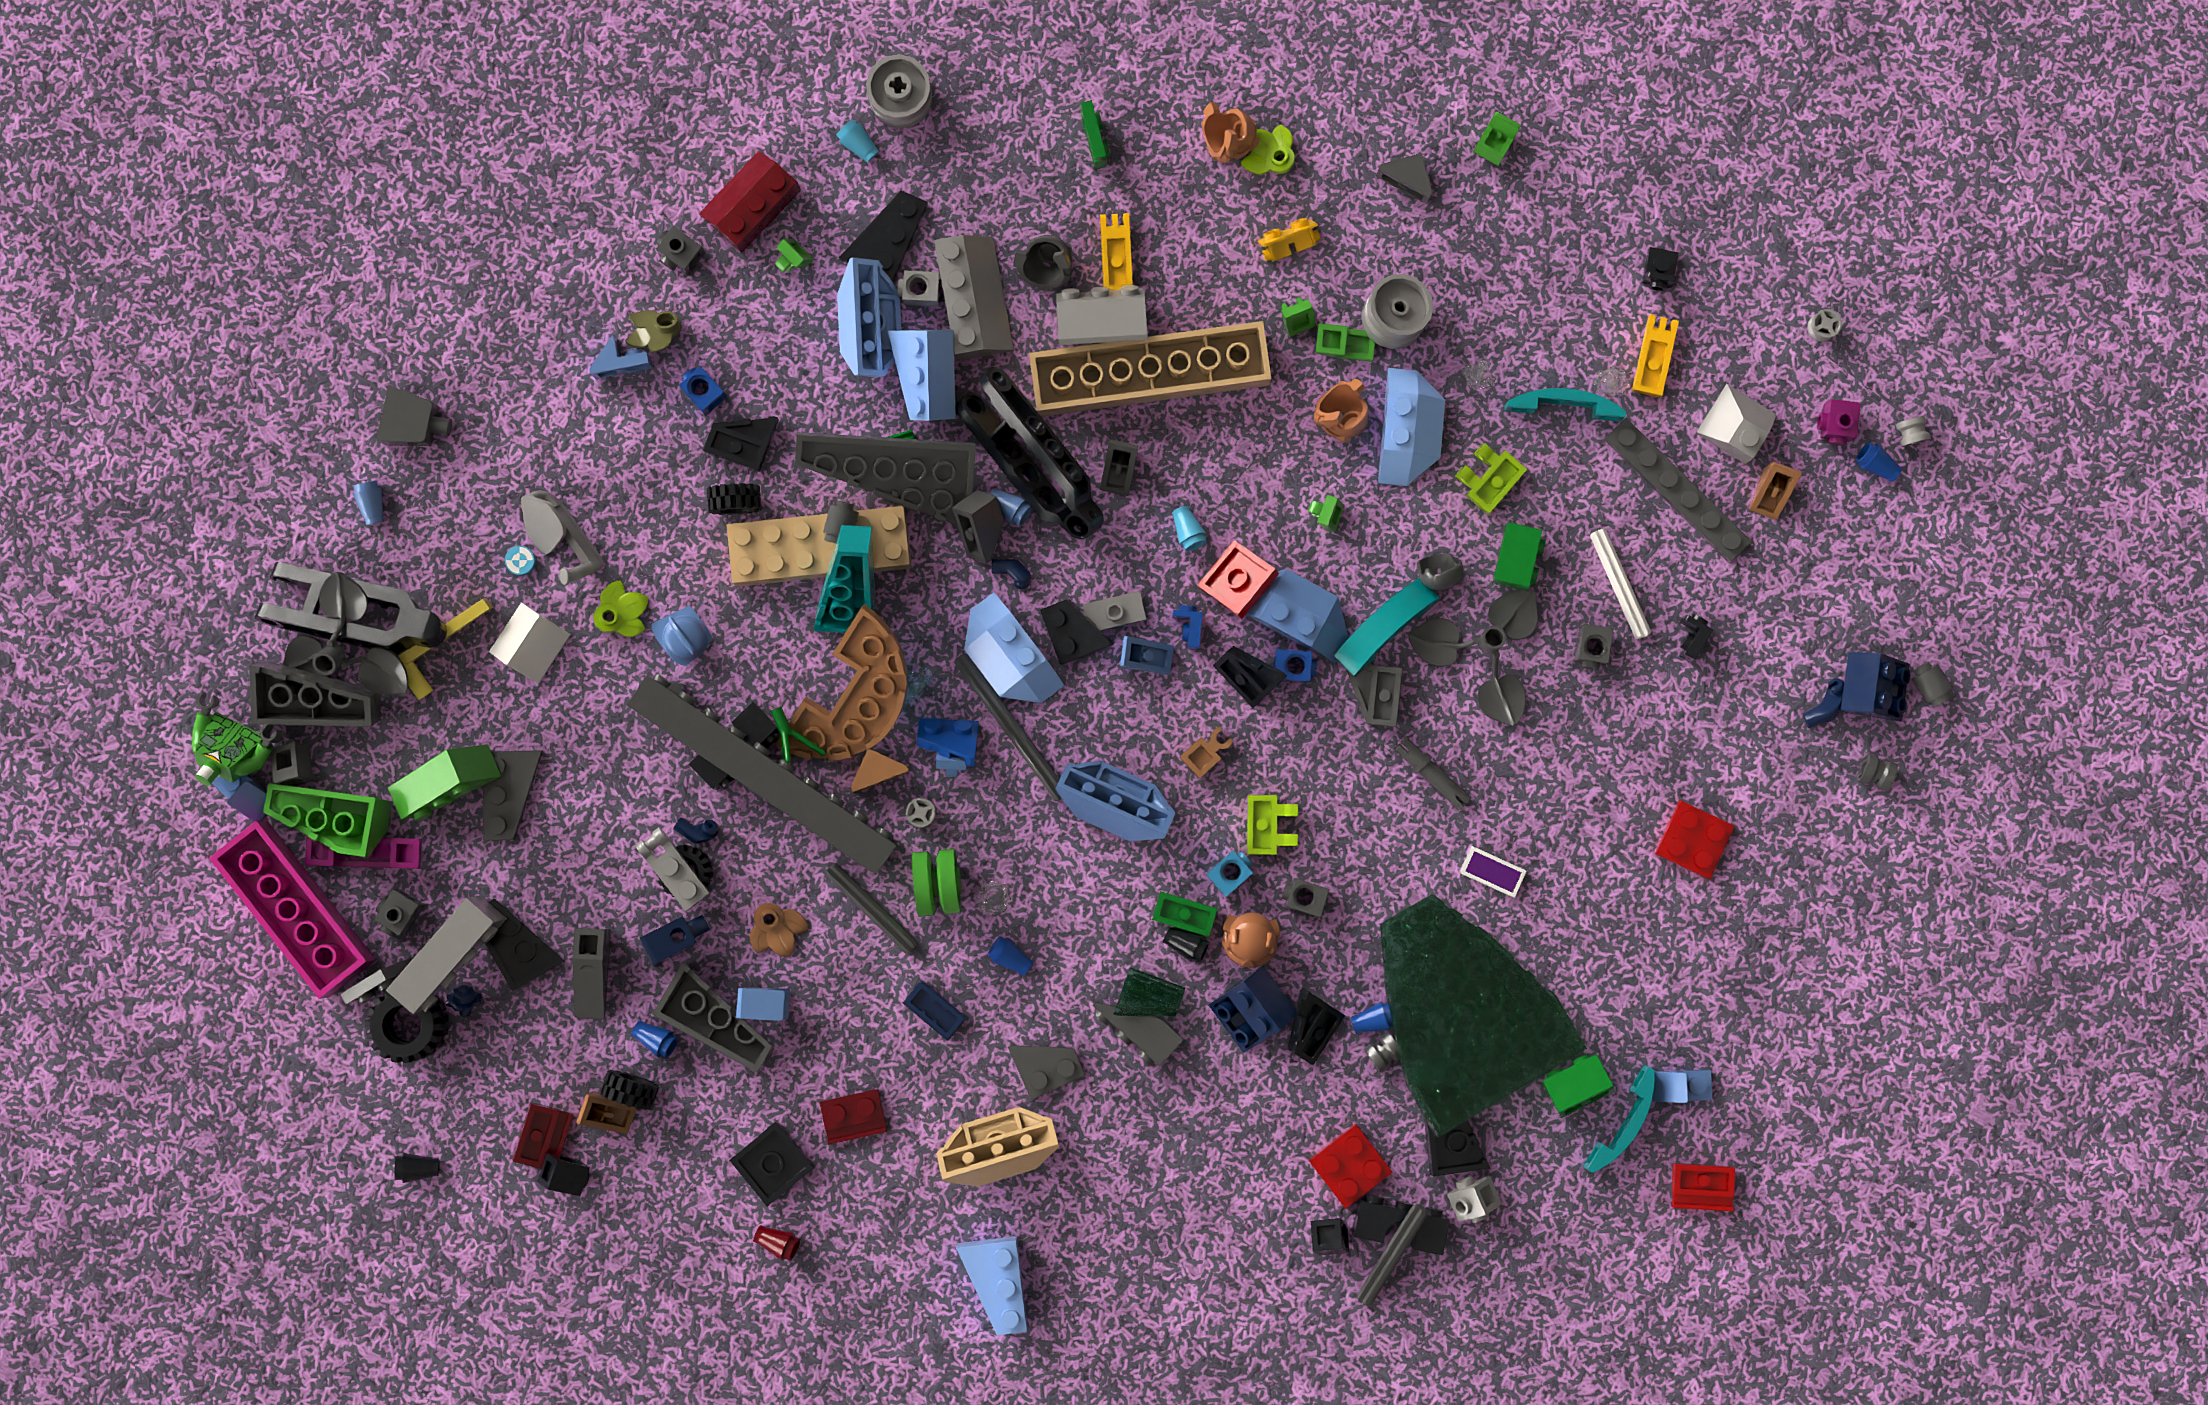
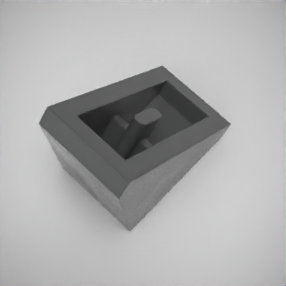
M1421 153L1383 163L1376 174V177L1427 204L1433 193Z
M1109 440L1100 490L1129 496L1138 455V445Z

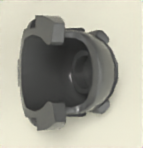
M1055 235L1035 237L1027 245L1026 251L1017 250L1013 267H1017L1018 276L1026 283L1038 287L1039 290L1054 291L1056 288L1068 283L1072 276V246L1069 242H1064ZM1043 262L1052 264V267H1044Z

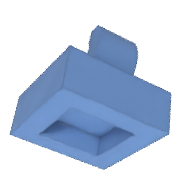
M937 752L936 769H946V777H958V770H966L965 759L954 754L947 758L939 755Z

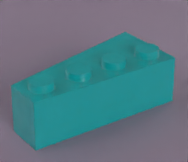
M841 525L817 604L813 631L846 633L864 604L875 612L872 527Z

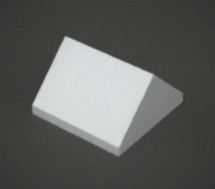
M521 603L489 652L507 666L539 684L571 634Z

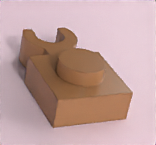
M1221 727L1216 728L1211 733L1208 743L1201 737L1179 757L1199 779L1221 760L1216 752L1227 749L1233 742L1231 738L1223 744L1217 741L1216 736L1222 731Z

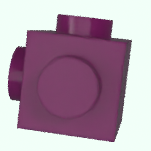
M1835 399L1826 402L1823 413L1820 412L1817 419V430H1821L1820 438L1829 439L1828 444L1845 446L1847 442L1857 438L1861 403Z

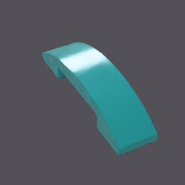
M1547 388L1527 392L1510 399L1504 405V411L1533 414L1538 408V403L1591 407V419L1621 422L1626 417V411L1614 402L1590 392L1569 388Z
M1418 578L1377 609L1336 652L1334 658L1356 677L1376 658L1378 651L1412 620L1423 616L1440 600V597L1432 589L1424 586L1420 578Z
M1643 1065L1629 1089L1630 1092L1638 1096V1099L1609 1147L1597 1142L1583 1168L1592 1173L1602 1169L1615 1160L1633 1141L1646 1119L1652 1102L1655 1084L1654 1069Z

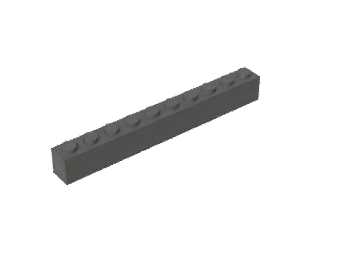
M656 673L654 677L649 674L645 677L626 704L628 707L875 875L878 873L896 847L895 842L892 841L893 834L881 826L877 830L867 824L869 821L867 816L856 809L851 813L842 807L845 802L835 794L830 792L826 796L820 792L818 788L821 785L810 777L805 776L804 779H801L793 772L796 768L786 763L782 758L779 762H776L768 756L771 753L769 749L757 741L752 745L744 740L746 734L731 724L728 729L719 723L721 717L706 707L704 712L694 705L696 700L682 690L679 694L669 688L671 682Z

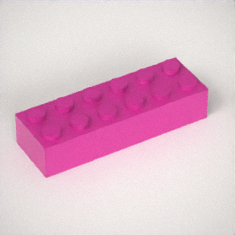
M256 820L209 857L210 861L318 999L331 997L376 961L371 952L268 821Z

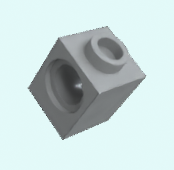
M904 270L903 279H898L897 289L898 297H902L904 305L939 307L941 283L939 272ZM923 283L927 288L923 294L915 295L911 292L913 285Z

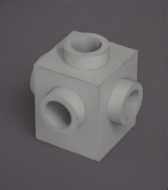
M1472 1176L1456 1182L1457 1188L1447 1194L1458 1222L1471 1219L1472 1223L1482 1221L1489 1217L1488 1213L1502 1205L1490 1176L1478 1180H1473Z

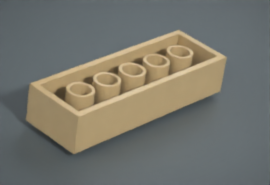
M896 506L858 510L859 515L856 526L872 527L874 572L912 568L905 507ZM828 514L726 524L732 583L739 587L826 577L836 545L824 540L826 533H823Z

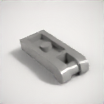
M658 827L652 832L653 836L646 841L641 840L635 847L650 864L682 908L688 911L711 892L666 833ZM661 845L665 852L657 857L653 850Z

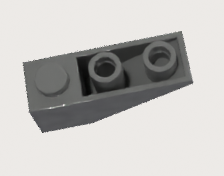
M574 928L572 956L574 1017L605 1019L611 929Z
M1097 1001L1093 1004L1097 1009L1093 1014L1106 1026L1109 1022L1119 1029L1116 1035L1128 1046L1132 1042L1141 1049L1138 1055L1150 1066L1154 1062L1161 1066L1184 1040L1162 1018Z

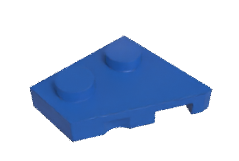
M920 718L917 746L929 751H936L939 755L950 758L952 754L965 759V765L975 767L979 721Z

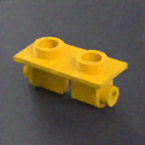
M1301 218L1291 222V228L1280 231V228L1265 232L1263 234L1264 238L1257 241L1262 247L1267 248L1262 251L1265 261L1271 260L1275 262L1292 255L1288 245L1290 243L1294 244L1296 252L1316 246V242L1320 241L1321 238L1317 229L1312 231V228L1318 226V224L1313 220Z

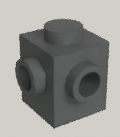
M674 226L669 231H664L657 241L658 247L656 250L662 256L659 261L672 271L677 267L689 275L705 254L700 244Z
M393 889L389 897L385 896L376 908L378 914L374 921L381 924L379 929L389 936L407 935L425 904L401 889Z

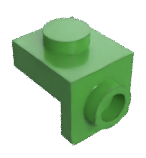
M1495 112L1473 152L1499 166L1521 125L1503 114Z

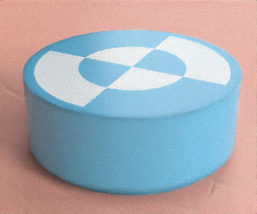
M515 546L507 552L505 565L511 573L525 576L534 570L536 557L529 548Z

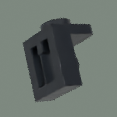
M1650 247L1647 253L1642 283L1649 284V288L1656 291H1666L1667 288H1671L1677 279L1675 270L1679 252Z
M1696 614L1692 616L1686 615L1680 621L1681 624L1695 631L1693 634L1689 632L1680 645V648L1684 649L1680 657L1688 662L1696 660L1713 631L1712 628L1707 626L1708 621Z

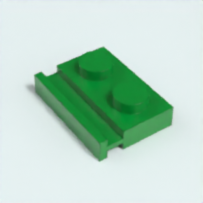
M1092 100L1080 103L1081 118L1095 170L1105 168L1106 158L1110 157L1107 140L1102 141L1100 130H1103L1100 113H1095Z

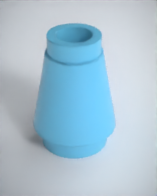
M853 119L846 123L836 134L840 139V144L861 159H864L866 163L871 161L879 152L861 123H856Z
M1188 506L1179 507L1172 512L1179 544L1184 547L1186 552L1196 550L1207 543L1205 538L1207 533Z

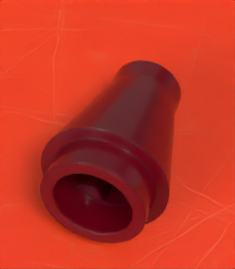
M760 1225L754 1235L753 1242L761 1245L781 1261L785 1259L791 1261L798 1251L800 1238L795 1237L793 1232Z

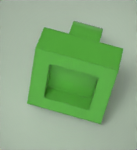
M794 238L783 239L776 247L783 254L775 263L782 272L786 270L789 272L794 266L796 268H806L814 260Z
M1298 297L1296 298L1297 304L1287 307L1286 303L1282 304V317L1289 337L1316 327L1313 307L1308 299L1303 301Z
M1327 495L1324 504L1311 501L1308 512L1318 518L1317 523L1323 529L1335 533L1345 505L1338 498Z

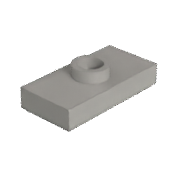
M1140 591L1082 604L1085 616L1089 617L1100 631L1147 620Z

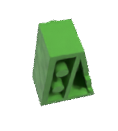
M488 744L445 750L389 786L388 789L401 820L414 818L415 821H421L430 817L432 811L449 805L452 801L501 777V774Z

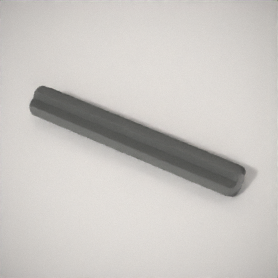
M834 863L825 872L826 876L904 953L909 954L918 944L917 941L838 864Z
M1417 1203L1411 1207L1358 1292L1357 1299L1364 1305L1368 1306L1374 1302L1426 1219L1428 1210Z

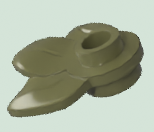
M645 310L629 315V319L637 329L625 342L636 349L649 347L652 353L663 351L671 344L672 337L680 333L682 329L681 321L676 314L670 311L657 313L653 310Z

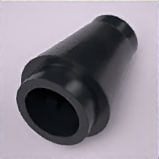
M1172 927L1168 929L1163 940L1164 944L1191 963L1193 961L1200 963L1209 946V941L1205 940L1203 935Z
M403 1153V1156H396L394 1166L395 1180H402L403 1183L439 1176V1158Z

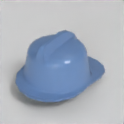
M690 606L652 623V631L657 641L671 659L683 666H687L691 661L698 658L712 641L708 628Z

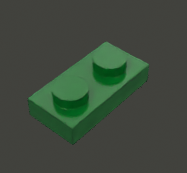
M1160 891L1152 920L1209 937L1217 908Z

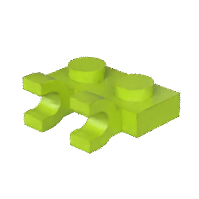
M1484 443L1479 446L1473 455L1489 466L1487 471L1479 478L1465 465L1461 467L1455 477L1471 488L1465 496L1488 515L1526 472L1527 468L1506 450L1498 456Z
M1248 795L1247 854L1277 855V846H1298V834H1277V816L1298 817V804H1277V795Z

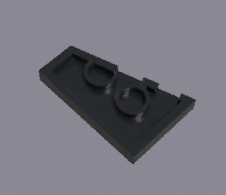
M901 190L839 256V260L846 263L852 257L879 260L883 266V271L893 282L928 206V202Z
M496 899L488 902L507 918L498 928L497 933L485 945L511 991H515L566 962Z
M1445 1082L1421 1086L1430 1175L1434 1177L1491 1169L1479 1146L1480 1143L1473 1133L1467 1119V1114L1453 1084Z

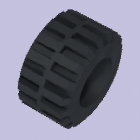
M388 992L383 993L384 996L378 997L374 1001L376 1005L370 1007L367 1012L371 1017L369 1020H365V1027H370V1032L366 1033L367 1040L373 1039L374 1043L370 1046L374 1051L380 1050L379 1056L382 1058H391V1062L409 1063L432 1055L436 1052L435 1049L444 1043L442 1037L448 1034L449 1028H445V1023L449 1022V1015L444 1016L443 1011L446 1010L444 1004H439L438 1000L427 1012L423 1010L418 1012L421 1019V1031L412 1042L401 1040L393 1028L394 1016L404 1006Z

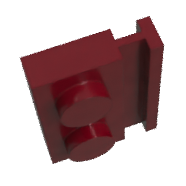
M879 1089L819 1102L828 1145L887 1132Z
M530 1102L512 1161L541 1169L546 1153L561 1155L573 1113Z

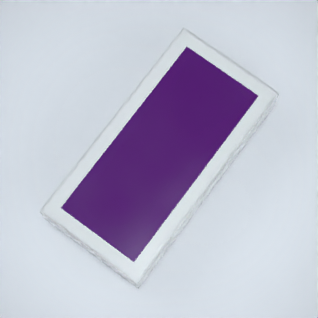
M1471 846L1459 873L1515 898L1526 870Z

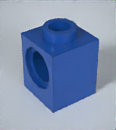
M701 366L697 369H690L681 378L683 382L679 384V387L705 416L727 398L724 391ZM700 383H707L708 391L701 396L695 395V387Z
M1276 649L1274 667L1287 675L1282 682L1309 683L1311 677H1316L1317 659H1312L1311 651ZM1291 659L1300 660L1303 664L1302 673L1292 674L1287 667L1288 661Z

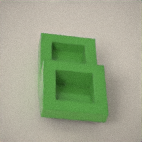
M1318 323L1316 354L1340 359L1373 362L1375 342L1368 337L1365 330L1348 329V326Z

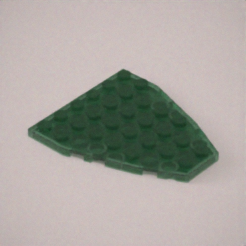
M1431 894L1380 923L1385 992L1405 1084L1435 1137H1439L1587 1049L1558 997L1550 989L1546 990L1534 979L1536 976L1529 970H1524L1514 960L1515 957L1487 931L1479 926H1474L1464 919L1463 915L1457 910L1448 908L1444 901Z

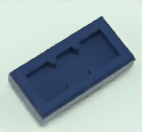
M923 980L917 984L902 1002L947 1041L967 1019L963 1013Z

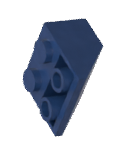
M1849 652L1841 711L1902 722L1903 713L1907 706L1905 695L1911 676L1910 664L1880 653Z
M1264 966L1247 975L1208 1005L1243 1053L1280 1031L1294 1018L1296 1012L1294 1006Z

